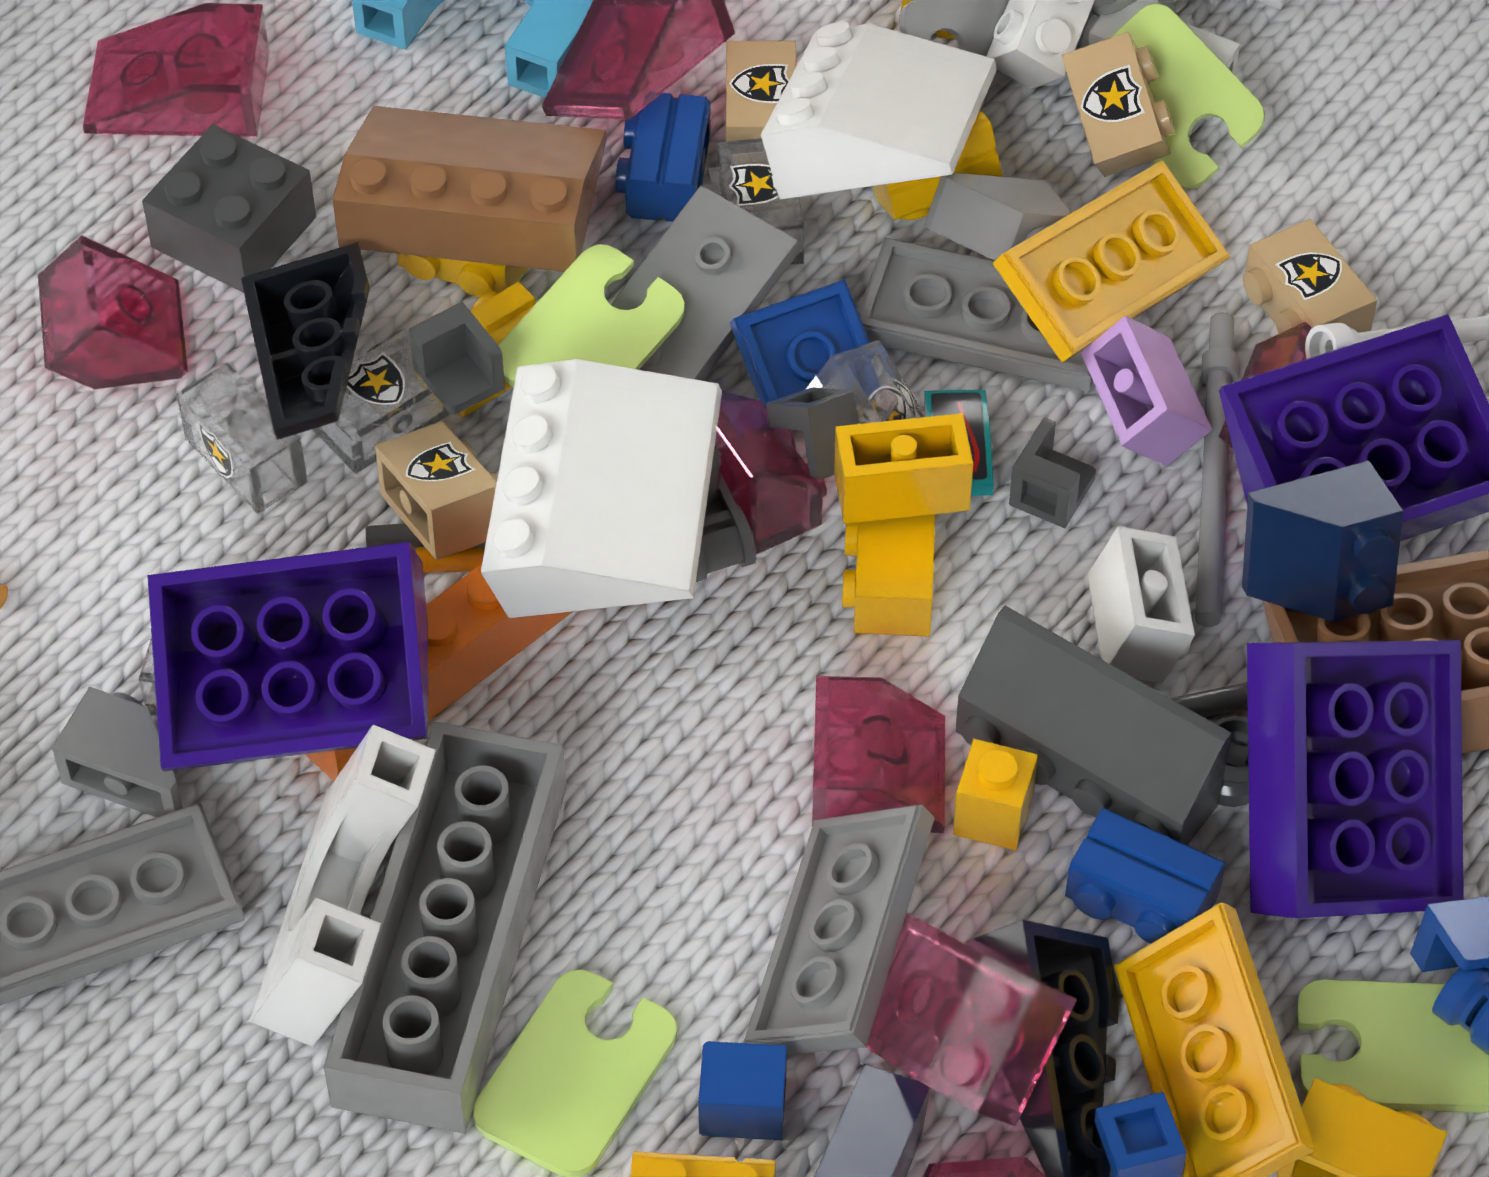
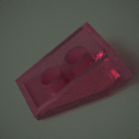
M593 0L542 104L545 116L630 120L736 34L724 0Z
M203 3L98 40L83 121L84 133L202 136L214 124L239 137H258L269 58L262 4Z
M907 913L865 1048L921 1083L965 1107L987 1117L1016 1126L1077 999Z

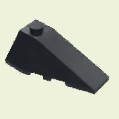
M358 242L241 278L272 426L277 440L339 421L370 291Z
M1020 920L960 943L964 970L963 985L968 996L970 1012L1046 1177H1111V1167L1094 1122L1096 1108L1103 1107L1104 1084L1114 1081L1116 1074V1059L1106 1054L1107 1027L1118 1024L1119 1000L1108 938Z

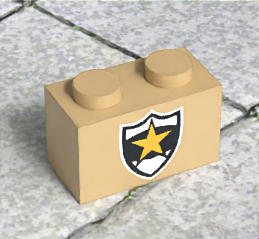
M1125 32L1061 55L1094 164L1104 177L1171 155L1166 136L1174 134L1175 129L1165 100L1154 101L1149 82L1157 80L1158 74L1148 46L1138 48L1130 33Z
M726 41L727 167L745 164L769 165L761 133L797 66L796 41Z
M1308 219L1249 245L1246 270L1243 274L1245 292L1252 303L1257 306L1261 305L1274 321L1282 341L1287 346L1294 347L1304 360L1307 359L1305 353L1307 335L1317 325L1343 323L1358 333L1371 331L1377 299L1312 219Z
M441 421L375 445L380 495L436 560L486 542L498 475L495 472L489 473L476 458L473 448L466 440L460 441L447 425Z

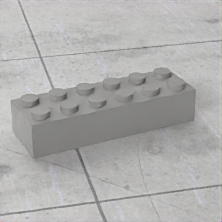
M434 721L426 746L436 750L419 805L397 835L371 917L372 920L381 923L363 982L341 1011L324 1064V1072L332 1108L466 1134L565 795L564 748L561 744Z

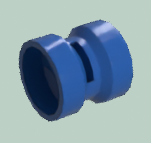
M1459 968L1439 993L1432 1007V1013L1446 1024L1451 1026L1460 1025L1470 1032L1471 1043L1487 1055H1489V969L1462 970Z

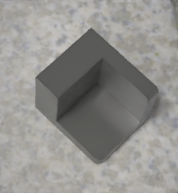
M463 302L409 328L413 368L450 414H458L505 389L502 351Z
M811 387L766 403L770 428L803 431L810 476L817 479L833 476L835 426L859 424L854 391Z
M1044 417L1012 467L1009 505L1066 528L1094 482L1096 469L1089 464L1053 450L1056 422Z

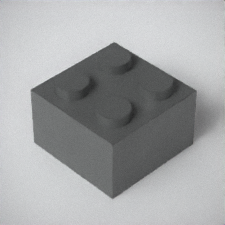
M214 124L208 128L142 200L151 248L243 293L241 278L271 269L316 218L309 169Z

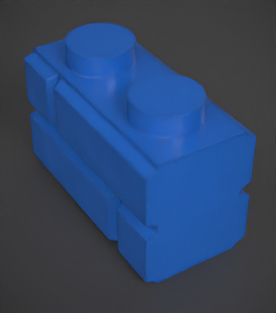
M645 91L640 96L637 115H626L623 145L624 149H631L629 158H618L615 190L616 193H625L626 214L630 218L658 220L659 217H663L665 221L673 222L700 185L702 186L711 135V105L706 96L680 94L678 98H674L671 93Z
M1101 808L1088 831L1086 839L1084 838L1071 860L1068 869L1065 897L1072 899L1076 907L1089 917L1099 920L1112 917L1134 927L1138 936L1151 944L1213 907L1221 890L1226 862L1112 811Z

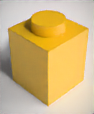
M973 738L956 792L953 835L1017 851L1034 796L1038 754Z

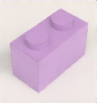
M1124 316L1080 352L1123 447L1168 466L1212 431V427L1170 337L1130 317Z

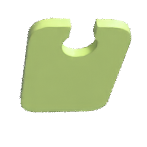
M1161 4L1147 5L1139 10L1111 37L1129 32L1138 48L1148 46L1158 74L1157 80L1149 82L1154 101L1165 100L1175 129L1174 134L1166 136L1171 155L1153 160L1152 162L1156 164L1163 160L1183 189H1196L1205 184L1220 168L1207 154L1199 153L1191 146L1189 136L1194 124L1205 117L1220 118L1227 124L1230 137L1243 149L1263 129L1265 112L1259 100L1173 10Z
M598 244L591 246L579 255L498 345L502 351L504 381L514 388L517 367L573 359L640 370L682 321L685 304L683 297L674 287L657 277L647 289V296L644 302L637 308L620 310L613 307L606 300L604 292L612 282L624 278L633 268L634 260L610 245Z
M583 969L571 970L562 974L555 981L477 1097L473 1107L474 1124L478 1131L487 1139L560 1176L582 1177L590 1173L598 1165L674 1047L677 1039V1027L673 1015L664 1007L642 997L632 1012L633 1022L631 1027L623 1036L608 1040L598 1038L589 1032L585 1022L588 1015L595 1008L605 1003L613 991V982Z
M1323 979L1310 982L1299 993L1296 1007L1297 1030L1318 1031L1325 1026H1341L1355 1035L1360 1046L1358 1053L1354 1057L1344 1061L1330 1060L1321 1054H1300L1298 1060L1299 1082L1305 1096H1307L1314 1078H1317L1331 1085L1344 1084L1360 1091L1368 1100L1392 1110L1485 1113L1489 1112V1055L1471 1043L1470 1032L1462 1026L1448 1025L1432 1013L1434 1002L1445 984Z

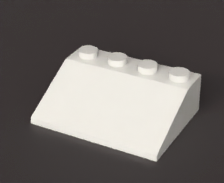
M835 22L821 27L814 32L761 133L779 199L952 175L996 73L995 60L873 24L850 26L847 22Z
M580 359L517 367L481 567L482 576L509 618L694 598L722 390L718 383Z

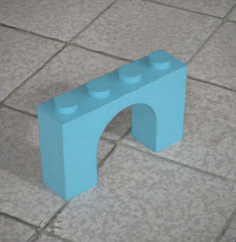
M352 0L356 33L406 50L435 8L445 0ZM524 0L531 7L505 44L508 85L560 102L619 13V0Z

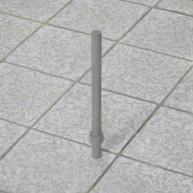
M1223 312L1216 313L1210 318L1209 349L1202 355L1201 379L1207 385L1205 415L1212 427V431L1204 436L1195 610L1196 623L1205 627L1216 626L1221 621L1229 431L1219 390L1221 386L1237 382L1239 356L1233 350L1234 317Z

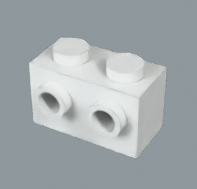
M1009 0L1004 14L995 27L994 39L986 57L995 60L997 70L1030 89L1063 78L1066 69L1061 55L1075 50L1095 0Z
M1118 526L1087 574L1101 659L1133 678L1163 683L1177 661L1186 656L1191 641L1195 636L1177 537Z

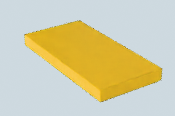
M1161 160L1004 252L992 264L1057 357L1064 363L1083 351L1122 317L1127 316L1135 319L1216 269L1231 256L1164 161Z
M1221 902L1114 965L1153 1094L1164 1092L1186 1150L1182 1177H1267L1315 1151L1236 908Z

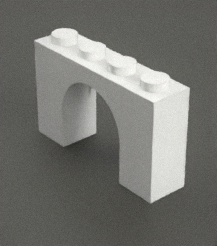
M374 724L365 735L325 794L249 1022L313 1047L360 987L381 923L364 917L360 913L385 854L419 805L436 750Z

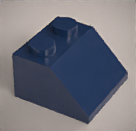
M1370 461L1248 493L1242 589L1247 596L1332 622L1393 606L1403 510Z

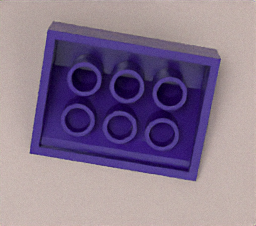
M1449 314L1221 386L1219 390L1247 505L1249 492L1370 461L1403 510L1400 541L1489 512V403Z
M410 542L147 575L161 770L172 771L357 748L373 724L412 741L428 739V619L423 562Z
M1461 640L1247 643L1250 913L1289 918H1314L1425 911L1428 904L1463 900Z

